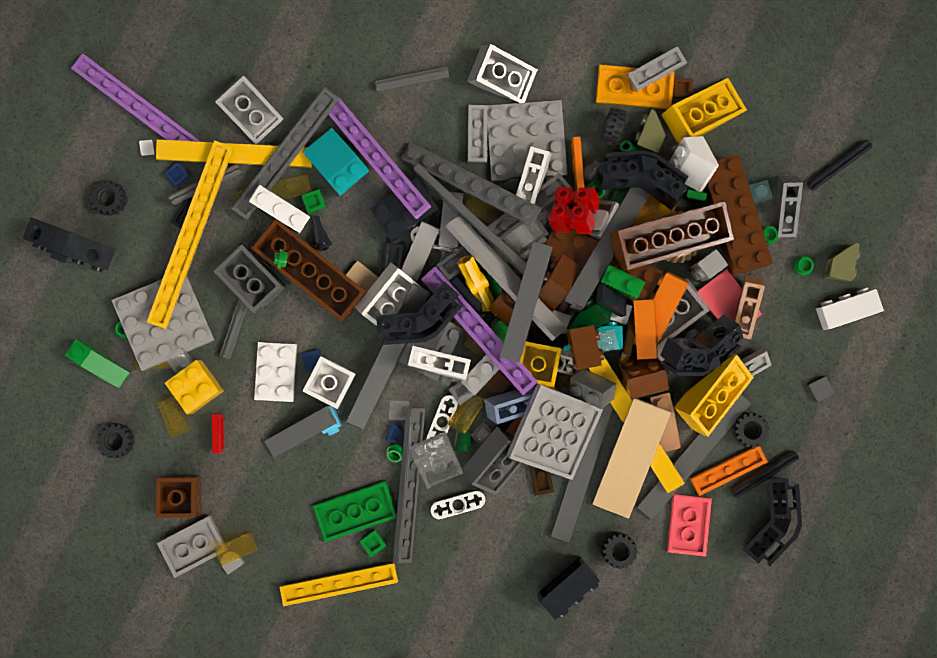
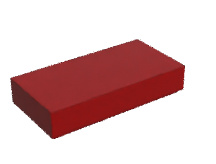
M223 414L212 415V454L225 451Z

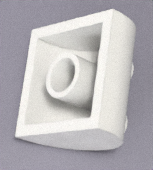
M320 356L303 392L338 409L356 374Z

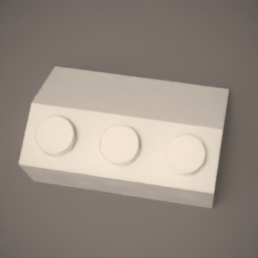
M390 263L355 308L377 326L376 316L397 314L411 284H418L398 267Z

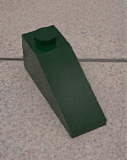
M597 294L590 296L583 310L577 309L569 321L566 330L587 325H594L596 329L610 321L612 312L597 304ZM566 331L561 339L563 345L568 343Z

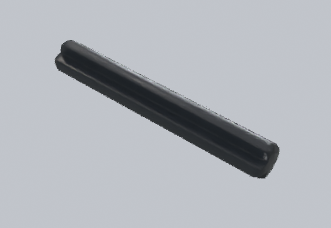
M869 140L863 141L807 183L808 187L812 191L816 190L870 150L873 145Z
M790 451L731 488L732 495L735 498H739L798 461L799 456L795 451Z

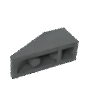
M796 175L777 176L775 202L778 238L797 237L803 182Z

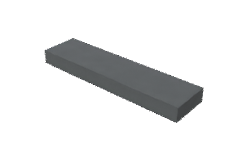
M327 406L265 440V443L274 458L335 425L337 422Z

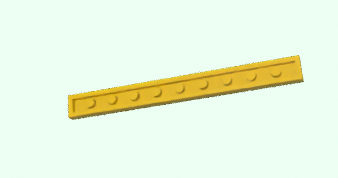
M214 140L147 323L164 329L168 327L234 148Z

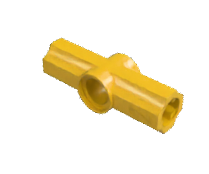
M472 255L460 258L457 264L465 278L464 283L466 287L482 303L483 312L490 311L488 308L495 300L488 288L489 283L486 277L480 272Z

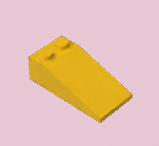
M729 78L672 105L661 115L677 143L680 144L683 137H700L747 111Z
M733 354L720 367L714 369L688 390L674 409L692 430L708 437L754 377L740 358Z

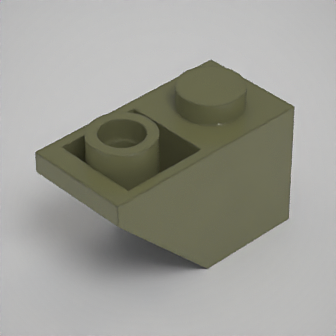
M651 109L648 115L644 114L641 125H643L642 131L637 132L633 142L636 143L635 147L637 150H646L658 154L666 135L655 110Z
M851 244L827 259L824 278L844 283L853 281L857 273L855 265L860 257V244Z

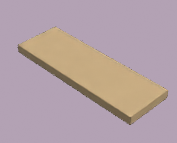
M637 398L632 400L592 505L626 518L630 517L671 411Z

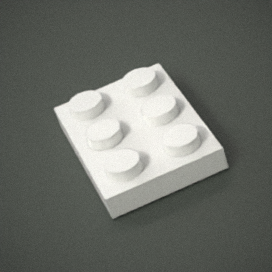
M258 342L254 400L294 402L297 344Z

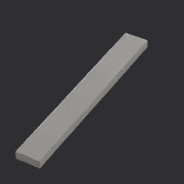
M461 215L450 221L446 228L516 302L522 280ZM538 298L532 320L553 341L567 328Z

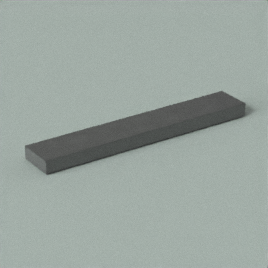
M537 242L532 244L500 357L520 362L553 249L551 246Z

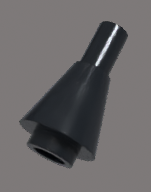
M313 216V248L318 249V251L328 250L332 242L322 227L320 216Z

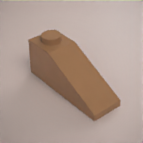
M745 275L735 316V322L741 325L743 338H752L765 288L764 278Z
M664 392L647 397L648 403L671 411L659 442L665 452L681 448L670 394Z

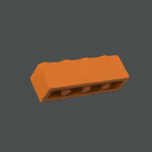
M667 272L666 275H661L657 283L660 287L657 293L653 292L650 299H654L657 346L689 284V281L670 272ZM635 332V334H634V339H633V344H635V345H636V332Z

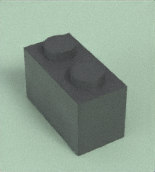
M583 369L570 378L569 394L602 409L614 400L616 383Z

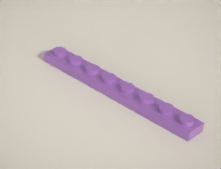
M83 53L71 67V69L166 140L201 142Z
M340 99L329 113V116L410 213L418 219L431 208L430 204Z
M436 266L421 279L433 294L444 281L459 293ZM460 294L455 301L458 304L461 303L463 307L454 316L455 319L520 393L525 395L538 381L521 362L500 357L504 343ZM451 302L446 307L447 310L450 311L454 304Z

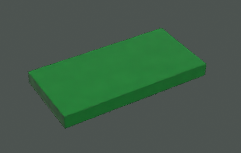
M386 481L313 505L324 542L397 518V512Z

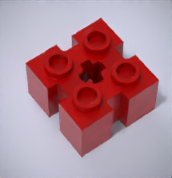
M557 187L554 196L556 207L551 208L549 222L554 232L570 233V229H575L577 234H592L595 223L592 214H597L600 202L595 188L579 187V190L575 192L572 187Z

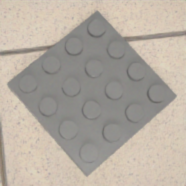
M562 100L488 105L487 128L492 182L506 181L517 176L522 177L530 147L545 150L552 154L544 178L554 177L558 173L561 176H567Z
M187 276L167 329L147 323L162 280L111 300L141 371H145L215 341Z
M537 383L506 456L573 480L603 409Z

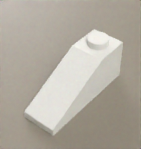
M530 147L516 196L535 204L552 155L550 152Z
M413 346L408 366L465 381L471 360Z

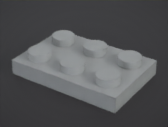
M211 515L157 543L174 578L228 550Z

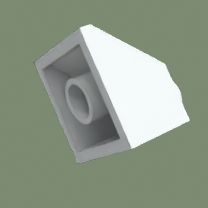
M703 136L683 137L669 163L689 176L685 184L698 192L703 191L719 166Z

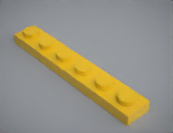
M392 562L281 585L280 591L283 606L398 583L395 563Z

